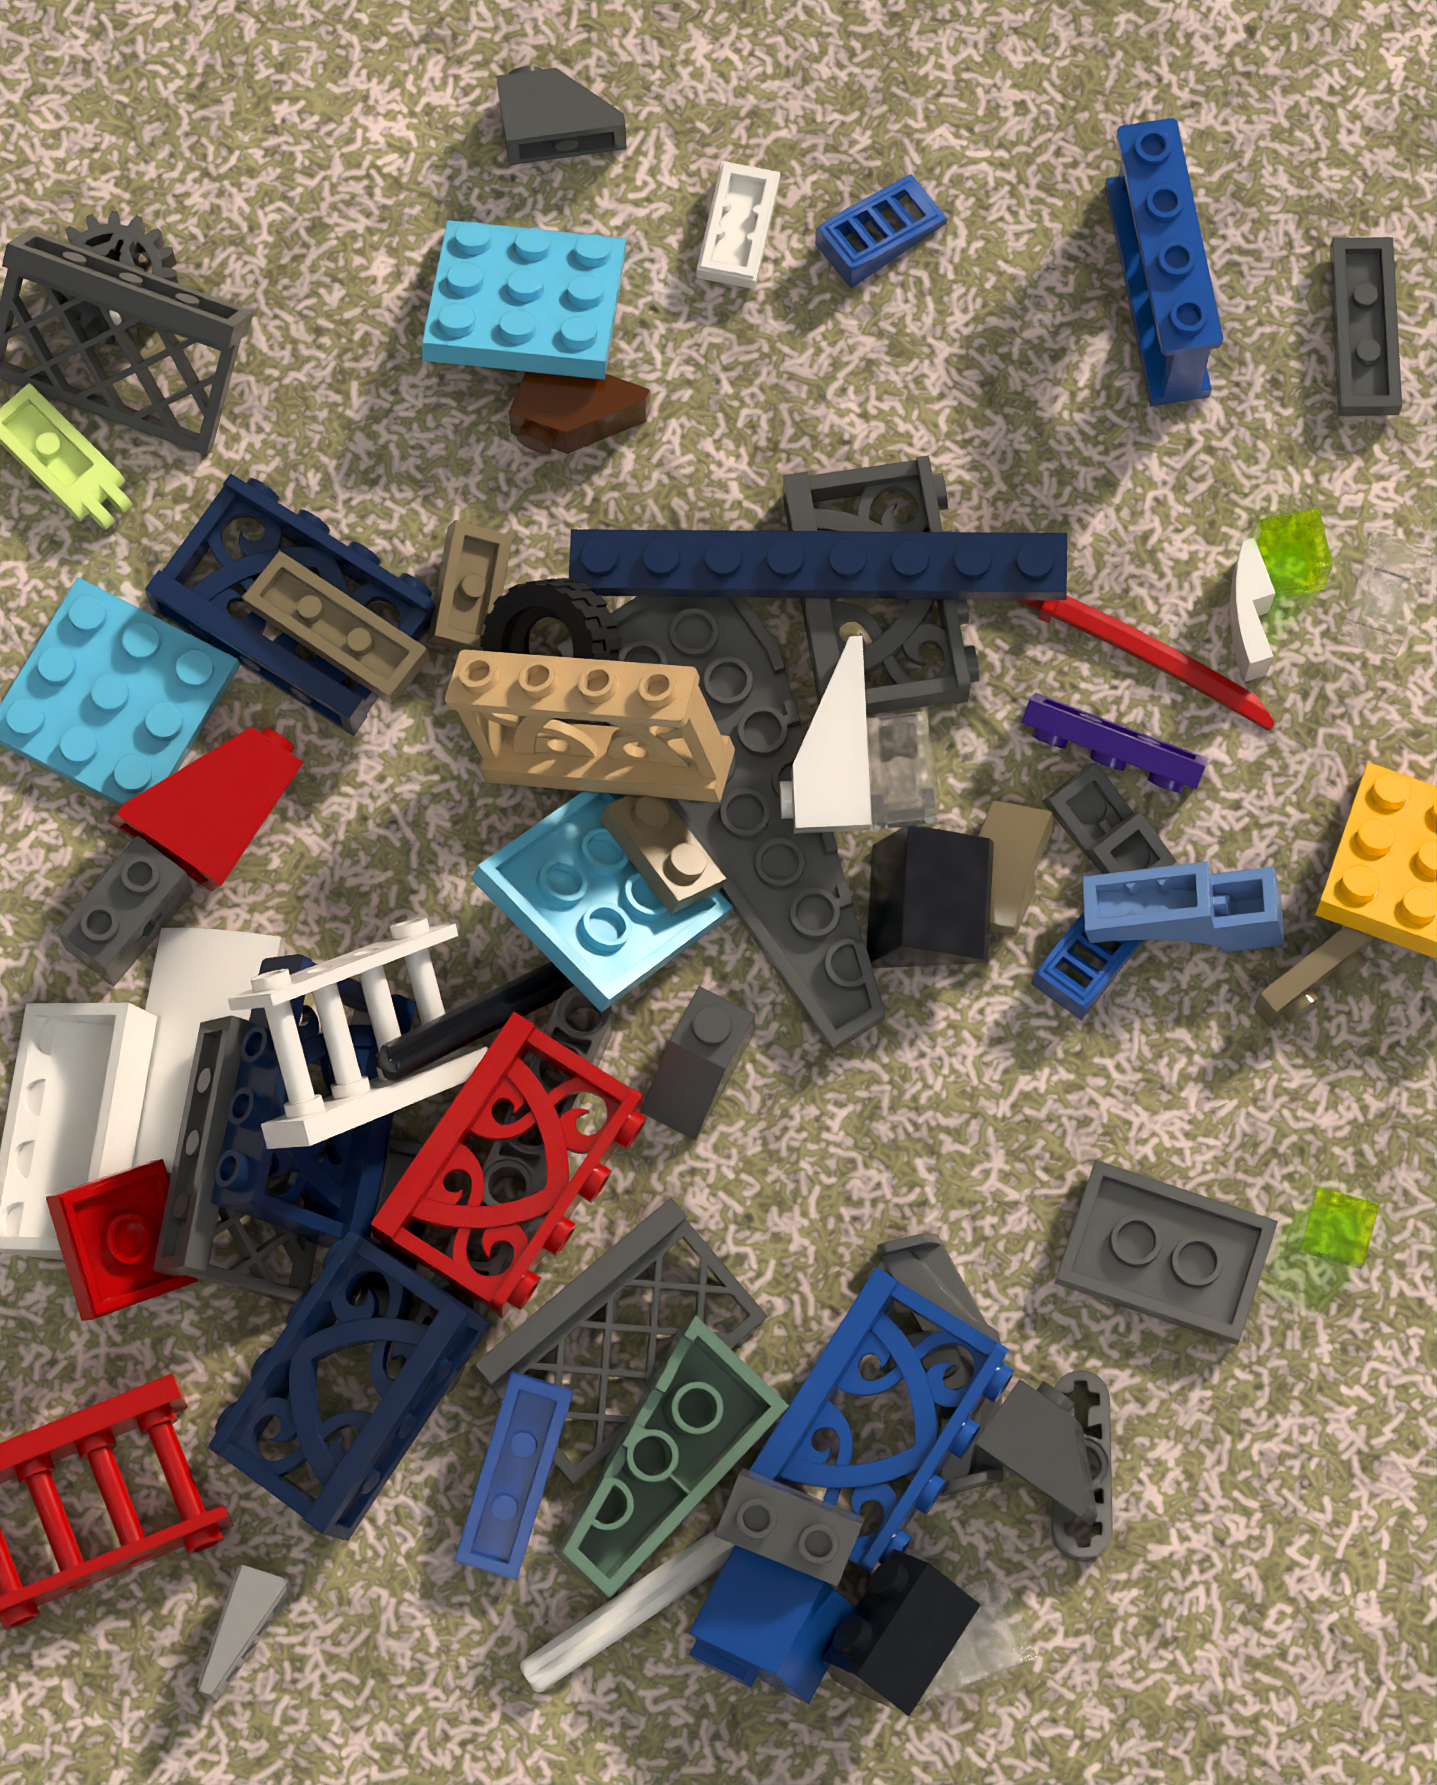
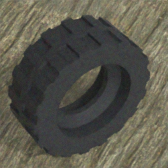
M552 578L517 584L509 588V592L506 595L499 596L493 603L494 608L492 612L487 613L484 624L486 627L484 635H481L480 647H483V651L530 654V630L537 621L545 617L558 619L566 625L572 639L573 658L621 661L619 660V649H622L621 637H618L616 630L618 625L614 614H610L606 607L607 602L601 595L597 596L591 591L592 587L585 583H574V579Z

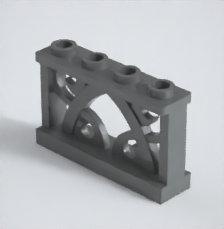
M929 455L916 457V460L810 476H808L807 472L783 475L782 498L788 531L953 532V530L943 531L939 510L948 509L946 485L943 473L932 474ZM902 491L909 495L916 504V516L908 523H901L894 517L893 513L897 503L892 504L884 511L881 525L869 520L871 506L884 492ZM861 495L857 515L813 507V502ZM800 598L818 706L847 642L840 637L839 631L848 622L860 624L872 640V643L865 647V641L862 636L864 676L883 665L887 675L895 684L865 689L866 715L955 702V704L968 702L970 683L979 682V666L974 645L964 646L960 625L969 623L967 599H936L941 627L930 623H923L935 599H910L898 619L883 633L877 620L860 606L844 601H830V598ZM925 644H934L943 655L944 665L938 675L931 679L918 680L912 678L901 670L894 658L903 649V653L910 662L919 666H926V662L922 660L918 650Z

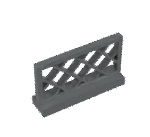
M30 229L7 243L2 266L8 268L0 299V379L21 387H25L30 383L42 395L204 455L211 452L240 342L249 332L254 311ZM23 278L42 285L54 308L31 318L19 296ZM62 293L73 296V298L66 301ZM83 301L99 306L110 326L109 329L87 339L71 310V307ZM58 314L75 346L52 356L36 325ZM119 314L130 318L122 322ZM15 316L19 325L12 328V323ZM140 321L154 326L166 349L144 360L126 329ZM21 332H24L40 361L39 364L29 369H24L4 361L9 338ZM174 334L184 337L186 339L178 342ZM114 335L131 366L108 377L92 346ZM196 342L221 351L216 372L202 380L198 379L183 351L184 348ZM80 353L96 384L84 390L68 385L57 363ZM171 356L187 387L164 398L148 366ZM45 370L48 377L40 375L38 373ZM134 373L137 375L152 403L139 411L124 406L113 386L114 383ZM212 384L210 395L208 397L204 387ZM101 391L104 398L94 395V393ZM192 394L204 416L200 433L181 427L169 404ZM156 411L160 419L149 414Z
M230 1015L200 1022L153 1271L175 1277L188 1275L294 1304L299 1297L309 1291L317 1244L308 1242L307 1237L299 1234L296 1239L295 1234L297 1233L271 1224L276 1235L255 1249L240 1222V1219L246 1214L230 1208L216 1206L211 1202L215 1184V1168L221 1156L228 1123V1106L234 1094L241 1061V1045L247 1033L249 1020ZM321 1057L311 1064L321 1066ZM326 1085L322 1099L331 1096ZM327 1141L324 1143L319 1153L325 1152ZM290 1170L267 1187L266 1185L265 1192L271 1196L280 1192L290 1178ZM303 1188L300 1194L304 1201L303 1208L313 1212L315 1199ZM218 1214H219L220 1217H221V1220H219V1221L217 1222ZM225 1229L229 1231L243 1256L240 1261L228 1269L209 1264L214 1237ZM281 1244L293 1263L289 1286L274 1282L262 1261L264 1256ZM249 1268L253 1276L243 1274L242 1272Z
M669 1198L470 1367L487 1387H490L501 1402L503 1401L512 1371L524 1374L527 1370L555 1372L554 1384L562 1386L563 1373L600 1376L597 1414L568 1411L566 1419L596 1421L594 1449L575 1466L558 1446L554 1456V1465L572 1485L610 1453L630 1417L605 1414L608 1377L645 1379V1391L655 1373L657 1335L675 1336L679 1330L678 1328L658 1327L661 1290L697 1293L695 1315L702 1322L704 1321L706 1293L730 1295L748 1315V1318L746 1317L729 1333L714 1332L730 1349L768 1317L686 1220L687 1215L672 1198ZM681 1239L686 1242L699 1258L697 1284L661 1281L663 1254ZM654 1263L653 1281L635 1279ZM707 1269L722 1286L706 1285ZM624 1287L652 1289L649 1326L613 1323L614 1298ZM605 1304L604 1322L586 1321ZM576 1328L603 1330L600 1368L564 1365L566 1337ZM612 1331L648 1334L645 1372L609 1369ZM557 1345L555 1364L537 1363ZM605 1422L622 1423L618 1429L603 1441Z

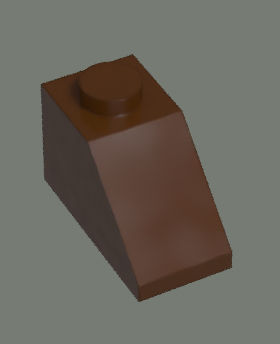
M526 372L509 410L511 434L516 435L517 440L523 446L533 451L550 453L551 449H555L569 454L646 422L650 414V389L606 374L605 380Z

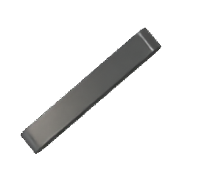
M573 986L563 992L558 999L543 1033L598 1067L612 1036L613 1016L611 1006L601 1013L576 986ZM590 1008L598 1012L602 1019L596 1028L591 1031L581 1032L576 1031L567 1023L571 1013L577 1009ZM533 1054L528 1067L540 1081L547 1094H549L554 1088L549 1087L543 1082L542 1075L552 1065ZM586 1093L570 1095L562 1100L555 1107L558 1117L560 1118L571 1109L580 1108ZM526 1103L514 1116V1107L511 1104L502 1125H509L525 1116L530 1111ZM517 1138L494 1141L482 1168L485 1187L481 1206L503 1204L493 1199L491 1190L498 1181L504 1178H515L525 1185L526 1190L521 1199L545 1188L547 1183V1163L543 1143L537 1146H528ZM529 1223L519 1226L525 1232ZM457 1230L454 1231L444 1255L452 1260L453 1244ZM471 1231L468 1243L476 1236L483 1235L484 1231ZM499 1243V1252L491 1261L476 1262L468 1258L472 1269L483 1276H496L505 1272L510 1267L514 1258V1249L507 1243ZM436 1274L434 1275L432 1282L447 1293L465 1294ZM473 1299V1310L487 1319L490 1309ZM423 1300L414 1322L430 1326L439 1311ZM401 1356L399 1359L401 1369L407 1361L405 1356ZM468 1359L466 1360L465 1364L463 1365V1367L461 1368V1370L459 1371V1373L447 1389L444 1396L450 1393L459 1382Z

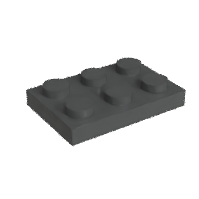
M1095 1160L1054 1284L1238 1345L1278 1221Z

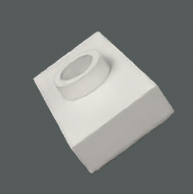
M725 161L721 162L698 261L697 278L756 290L779 189L780 172Z

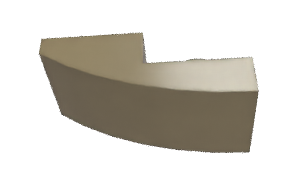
M996 800L992 801L979 837L990 838L994 842L990 931L1017 935L1036 891L1035 870L1054 829L1052 811Z

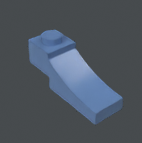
M1206 861L1083 877L1085 932L1089 943L1125 940L1184 941L1219 946L1222 953L1285 945L1281 890L1274 866L1211 874L1208 862Z

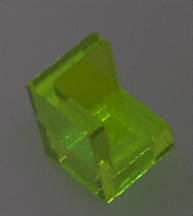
M1319 508L1259 520L1253 538H1255L1275 590L1274 599L1324 590L1332 570V559Z

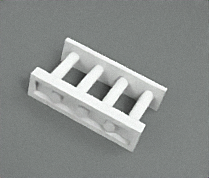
M427 917L406 920L390 926L392 937L291 975L288 969H280L257 975L250 979L251 990L227 998L231 1011L264 1007L289 1102L283 1105L284 1115L261 1124L267 1149L311 1146L468 1080L487 1052V1046L460 1048L397 1081L387 1080L382 1073V1069L376 1067L378 1077L369 1080L368 1076H361L337 982L359 974L377 1047L380 1052L383 1044L401 1036L383 964L404 957L422 1025L444 1015L445 1011L428 947L457 937L456 924L429 927ZM310 992L313 993L336 1083L330 1086L332 1095L322 1099L320 1094L314 1095L290 1004L291 999Z

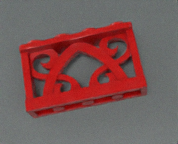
M513 1012L371 1222L373 1237L392 1249L402 1252L489 1308L501 1318L506 1315L511 1306L521 1310L540 1283L541 1277L535 1274L534 1271L547 1251L556 1257L573 1234L577 1224L569 1218L581 1200L584 1198L592 1203L607 1183L612 1170L604 1165L616 1147L619 1145L627 1150L642 1130L647 1120V1117L640 1113L643 1108V1094L633 1088H629L536 1029L535 1024ZM530 1051L571 1077V1079L561 1083L547 1094L540 1081L522 1060ZM591 1093L603 1101L607 1110V1119L599 1131L588 1136L581 1134L577 1130L576 1123L581 1116L589 1114V1110L582 1108L571 1109L559 1118L555 1107L570 1095ZM500 1101H508L513 1105V1116L523 1108L525 1103L530 1110L521 1119L509 1125L497 1123L492 1116L493 1107ZM537 1124L546 1156L547 1188L516 1201L481 1206L485 1187L483 1172L477 1158L465 1146L472 1134L485 1140L505 1141L525 1134ZM567 1150L577 1154H588L569 1182ZM453 1172H463L471 1179L472 1187L467 1206L457 1205L462 1197L463 1189L452 1193L444 1187L446 1177ZM546 1216L529 1242L525 1232L519 1225ZM416 1220L427 1225L457 1230L453 1244V1260L410 1233L408 1230L413 1222ZM471 1231H484L482 1247L490 1261L493 1246L503 1242L511 1245L514 1249V1258L510 1267L505 1272L496 1276H483L472 1269L466 1253Z

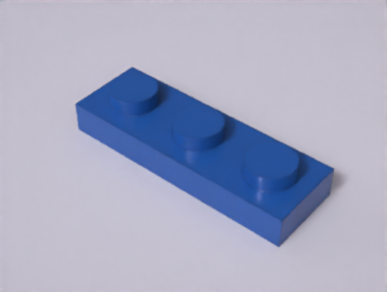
M511 1372L455 1556V1562L517 1580L573 1397V1389L517 1372Z

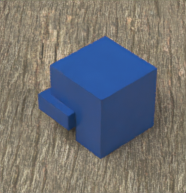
M735 1545L689 1631V1634L696 1639L689 1655L697 1662L750 1688L758 1676L764 1683L809 1704L827 1671L822 1658L833 1643L837 1628L845 1619L850 1617L855 1608L829 1583Z

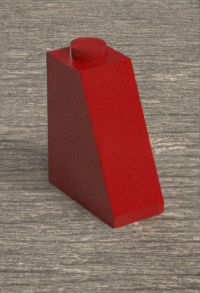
M250 727L127 801L113 812L107 822L132 839L137 835L183 869L188 877L212 892L222 886L303 764V761L291 754L295 747L279 733L266 727L261 732Z

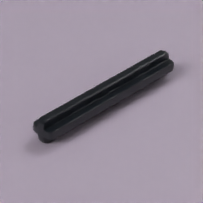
M550 961L383 1044L380 1052L375 1055V1064L378 1068L382 1069V1073L387 1080L397 1081L503 1027L513 1012L523 1017L559 999L563 992L574 986V984Z

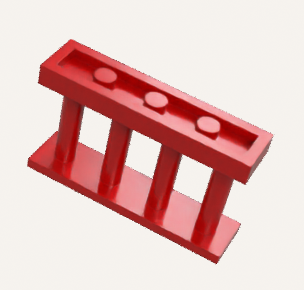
M173 1373L0 1443V1484L16 1477L20 1484H27L60 1571L23 1587L0 1527V1622L4 1630L24 1625L38 1618L41 1615L38 1609L40 1605L184 1546L187 1554H194L209 1549L224 1540L221 1531L234 1526L231 1516L224 1505L206 1512L173 1427V1424L178 1420L175 1413L188 1408L181 1387ZM136 1428L140 1429L142 1435H149L182 1520L181 1523L145 1537L112 1451L117 1446L115 1437ZM77 1452L80 1459H88L121 1545L120 1548L86 1562L83 1560L51 1475L56 1471L55 1461Z

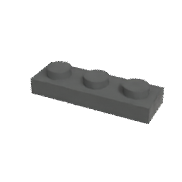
M1393 237L1333 238L1330 245L1338 416L1399 415L1402 408Z

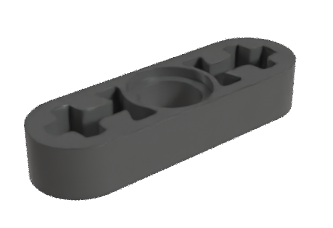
M1077 1370L1061 1377L1054 1388L1069 1397L1073 1392L1074 1386H1085L1086 1395L1091 1398H1097L1098 1406H1091L1087 1411L1086 1431L1098 1428L1100 1430V1439L1089 1435H1084L1086 1449L1097 1457L1100 1466L1099 1474L1092 1481L1094 1494L1098 1492L1101 1494V1504L1095 1502L1098 1517L1092 1526H1099L1101 1533L1091 1537L1088 1547H1077L1076 1537L1065 1535L1064 1526L1073 1525L1076 1517L1051 1500L1052 1537L1056 1548L1061 1554L1071 1560L1084 1562L1093 1560L1104 1552L1113 1532L1110 1394L1104 1381L1092 1372ZM1072 1407L1068 1413L1075 1418V1411Z

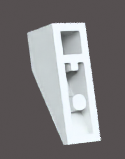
M862 636L849 637L791 769V781H780L781 819L793 818L794 834L869 830L872 825Z

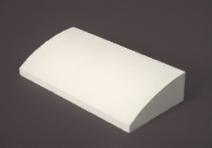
M161 928L145 1011L157 1016L132 1167L152 1160L163 1159L170 1180L200 1022L230 1015L249 1020L251 1009L231 1011L227 998L252 989L250 979L259 974L261 963L265 958L284 956L285 947L281 937L219 929Z
M129 1002L26 1003L0 1148V1253L64 1260L46 1196L132 1167L157 1016Z

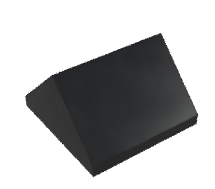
M907 824L872 845L867 951L872 968L988 963L994 842L990 838Z

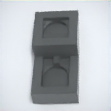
M1089 763L1043 800L1059 824L1102 874L1172 866L1177 862L1141 812H1133L1098 763Z

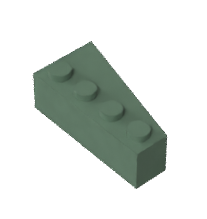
M696 1315L684 1319L554 1553L599 1597L610 1598L780 1417L789 1405Z

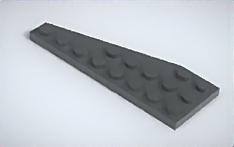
M635 597L610 613L614 614L618 624L616 626L618 637H621L622 649H619V660L623 662L695 667L700 677L698 686L721 735L730 737L735 748L720 803L666 799L726 877L720 889L721 893L733 906L734 912L827 1047L834 1053L885 1020V1010L866 944L862 939L849 885L845 880L834 833L794 834L793 818L781 819L780 781H791L792 765L804 740V734L795 699H793L785 672L786 667L780 647L745 597ZM571 638L557 646V655L559 657L573 658ZM604 722L606 726L617 727L609 722Z

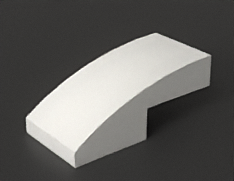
M1255 538L1242 542L1233 573L1230 593L1232 642L1243 682L1266 676L1273 659L1271 648L1258 616L1269 613L1275 596V590Z

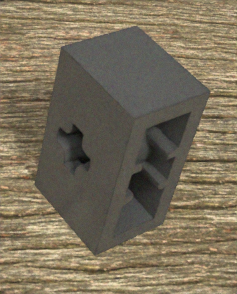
M137 835L56 932L66 951L114 987L161 932V928L167 925L194 891L187 873Z
M742 1468L714 1536L838 1587L862 1527L864 1517Z

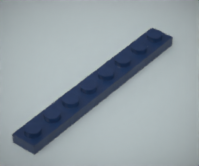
M571 529L569 578L574 579V583H585L592 587L591 591L597 596L1067 600L1068 537L1067 533Z

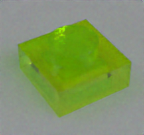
M1317 1187L1314 1192L1299 1252L1361 1269L1365 1264L1380 1204Z

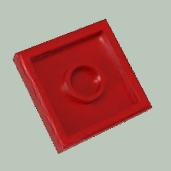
M163 1159L152 1160L46 1196L81 1321L94 1320L198 1282V1278L188 1275L175 1277L153 1271L170 1183Z

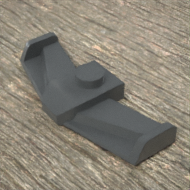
M921 1233L877 1245L876 1251L892 1277L1001 1344L998 1331L989 1326L938 1235ZM910 1311L921 1332L905 1335L912 1347L915 1348L926 1337L941 1329ZM959 1345L938 1347L921 1361L926 1373L932 1366L938 1363L950 1362L956 1364L957 1366L948 1369L944 1374L943 1380L949 1389H961L973 1377V1358L968 1350ZM1002 1395L996 1403L987 1398L985 1399L973 1418V1421L981 1425L971 1446L961 1459L951 1454L941 1470V1478L946 1480L941 1497L1003 1481V1465L987 1455L975 1444L1002 1405ZM940 1406V1435L957 1408Z

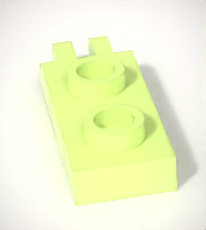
M30 383L0 408V444L76 520L81 522L89 515L100 527L107 530L115 523V520L101 505L105 499L110 501L122 514H125L133 506L130 499L119 489L126 482L122 474Z

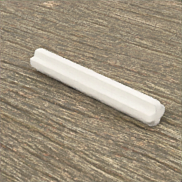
M716 1527L522 1660L520 1663L522 1674L532 1689L536 1692L544 1691L722 1569L735 1544L715 1537Z

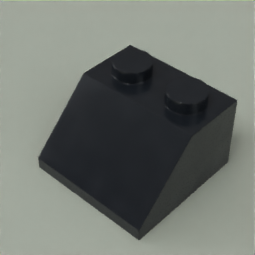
M893 1549L887 1560L874 1571L868 1589L850 1617L845 1619L837 1628L833 1643L822 1658V1662L831 1678L840 1685L906 1716H910L981 1604L930 1563Z

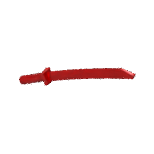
M1067 596V600H1015L1040 610L1039 620L1049 623L1051 617L1111 644L1198 690L1265 730H1270L1274 726V720L1257 695L1184 653L1114 617Z

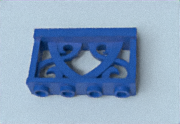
M1174 118L1122 125L1117 129L1116 134L1121 157L1119 174L1116 177L1106 178L1105 192L1149 404L1151 407L1208 398L1212 388L1207 370V362L1211 349L1221 347L1223 333L1178 122Z
M876 1267L749 1471L779 1483L786 1479L812 1487L827 1488L824 1501L837 1506L841 1489H854L851 1504L855 1514L861 1516L862 1506L866 1502L873 1500L879 1502L884 1509V1516L880 1527L868 1536L857 1537L849 1560L873 1574L878 1566L887 1560L893 1549L903 1553L906 1551L912 1537L904 1532L905 1528L917 1509L927 1514L937 1501L946 1484V1480L938 1475L951 1454L961 1459L971 1446L981 1425L973 1421L986 1398L996 1403L1005 1391L1015 1372L1013 1368L1007 1365L1012 1357L1010 1349L989 1338ZM896 1301L941 1330L926 1337L913 1348L906 1336L887 1313ZM959 1345L968 1350L973 1358V1377L963 1388L958 1390L949 1389L944 1383V1374L948 1369L957 1365L950 1362L938 1363L932 1366L926 1373L921 1361L938 1347ZM872 1354L879 1358V1370L889 1363L891 1357L897 1363V1366L892 1371L875 1381H867L859 1373L860 1361L866 1355ZM904 1378L914 1413L915 1445L886 1459L850 1465L853 1454L852 1432L844 1415L832 1404L839 1390L856 1396L878 1395L892 1389ZM935 1404L946 1408H957L938 1438ZM821 1429H832L838 1434L839 1452L835 1465H825L830 1457L831 1447L824 1452H819L813 1447V1437ZM917 1472L899 1501L896 1493L887 1483Z

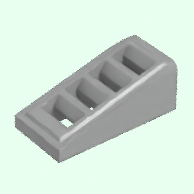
M245 1565L237 1568L197 1685L199 1692L204 1698L217 1702L219 1697L225 1693L289 1598L293 1588L290 1580Z

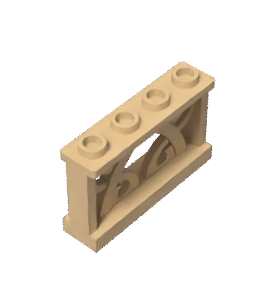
M462 650L458 654L445 695L448 707L451 710H457L483 759L480 771L486 783L637 796L648 795L650 797L720 803L735 751L730 737L720 734L698 686L699 674L695 667ZM554 718L609 722L617 727L564 723Z

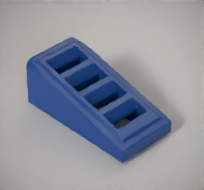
M909 174L819 225L816 228L815 245L847 285L853 288L946 224L947 217L914 176ZM906 195L924 215L923 218L916 222L898 202ZM888 208L904 228L895 232L881 212ZM871 221L885 239L877 243L863 225ZM853 233L865 250L857 253L845 237Z
M1083 912L1036 970L1031 984L1082 1021L1143 940L1113 941L1120 946L1115 953H1112L1100 943H1089L1085 932ZM1077 944L1105 963L1100 971L1072 952ZM1064 962L1091 981L1086 989L1059 970Z

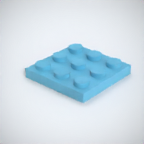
M447 220L422 340V361L605 380L625 263L626 238Z
M77 577L0 704V745L120 807L180 769L239 669V661L218 648Z
M583 791L480 863L471 880L602 1013L725 921L733 906L718 892L671 915L599 819L606 805L625 796L623 794Z

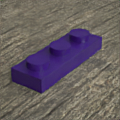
M1035 693L1029 699L1021 723L1034 727L1031 736L1039 741L1059 748H1066L1068 741L1092 749L1089 758L1093 761L1124 771L1127 763L1150 772L1147 779L1149 782L1173 792L1182 793L1185 785L1197 789L1209 761L1207 757L1039 693Z

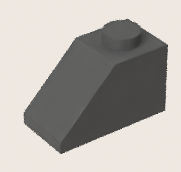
M522 66L512 70L509 74L496 76L509 165L627 149L624 113L559 69Z
M698 986L668 1042L640 1113L697 1141L755 1033V1014Z
M1019 1379L975 1444L987 1455L1091 1527L1098 1514L1083 1426L1074 1416L1068 1413L1075 1403L1045 1381H1042L1037 1390Z

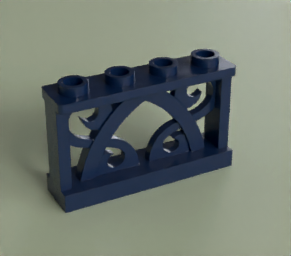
M230 474L223 483L221 491L162 571L158 570L146 586L145 592L151 609L200 640L237 658L241 666L352 736H355L367 719V713L379 696L360 683L354 691L346 688L344 685L348 675L318 655L311 661L300 659L296 654L299 642L284 632L273 641L262 635L267 621L251 611L249 615L242 618L230 615L228 613L230 604L235 601L243 602L235 589L242 587L247 592L280 550L313 573H318L319 577L366 608L371 602L379 600L393 605L400 617L397 628L417 642L427 628H430L431 617L435 609L434 601L430 598L432 592L425 584L407 573H401L398 578L379 566L381 564L380 559L364 545L351 541L347 546L329 535V527L314 514L303 509L296 514L279 504V496L261 481L249 478L246 483L235 475ZM239 518L257 520L265 528L264 537L259 541H248L241 530L239 546L245 557L234 561L223 547L222 536L225 527L233 520ZM282 537L298 547L281 548ZM210 549L222 568L204 578L190 590L184 584ZM343 575L361 585L350 595Z
M302 954L270 957L262 961L258 975L280 969H288L291 975L317 964L312 962L311 958ZM346 978L337 982L342 1004L354 1009L351 1025H348L361 1076H368L369 1080L378 1077L375 1055L379 1050L361 982ZM304 994L291 999L290 1004L305 1061L308 1066L321 1057L323 1078L332 1095L330 1086L336 1083L322 1027L319 1030V1021L315 1011L309 1005H303ZM392 994L391 998L400 1033L403 1035L411 1031L416 1001L399 994ZM264 1007L251 1009L247 1033L241 1045V1061L234 1094L228 1106V1123L221 1156L215 1168L212 1204L222 1208L233 1209L305 1236L308 1242L324 1248H331L338 1240L344 1239L351 1230L369 1237L371 1231L370 1224L373 1221L394 1111L311 1146L267 1149L261 1124L284 1115L283 1105L289 1102L265 1009ZM327 1141L325 1152L319 1153L320 1149ZM271 1160H272V1167H271V1170H270V1172H269L270 1163H271ZM290 1170V1178L278 1194L271 1196L265 1192L267 1177H278ZM303 1188L315 1199L313 1212L293 1205Z
M352 1230L346 1234L344 1239L338 1240L328 1250L322 1262V1273L310 1291L299 1297L290 1308L286 1319L287 1326L274 1346L265 1350L254 1363L251 1370V1381L238 1401L230 1404L218 1418L215 1426L216 1434L208 1446L215 1454L224 1458L302 1516L305 1522L321 1534L349 1541L491 1324L485 1317L461 1303L386 1250L375 1240ZM379 1272L388 1283L390 1300L384 1318H377L379 1300L372 1289L368 1288L367 1299L361 1306L355 1307L350 1301L367 1273ZM407 1289L439 1311L430 1326L401 1319L406 1305ZM337 1319L341 1322V1324L334 1325ZM374 1343L370 1356V1374L373 1385L378 1395L382 1398L373 1413L354 1410L345 1411L332 1416L322 1424L317 1400L318 1361L347 1348ZM392 1343L397 1344L391 1353L390 1359L396 1360L401 1356H405L407 1359L395 1379L390 1378L386 1370L387 1357ZM288 1394L290 1395V1400L285 1399ZM276 1415L281 1420L282 1427L277 1436L268 1440L284 1444L294 1441L298 1437L300 1446L286 1458L269 1461L260 1454L257 1441L273 1416ZM349 1426H354L359 1433L347 1452L343 1448V1437L339 1436L331 1445L328 1443L332 1436ZM308 1461L324 1488L317 1499H315L286 1478L285 1475L297 1470Z

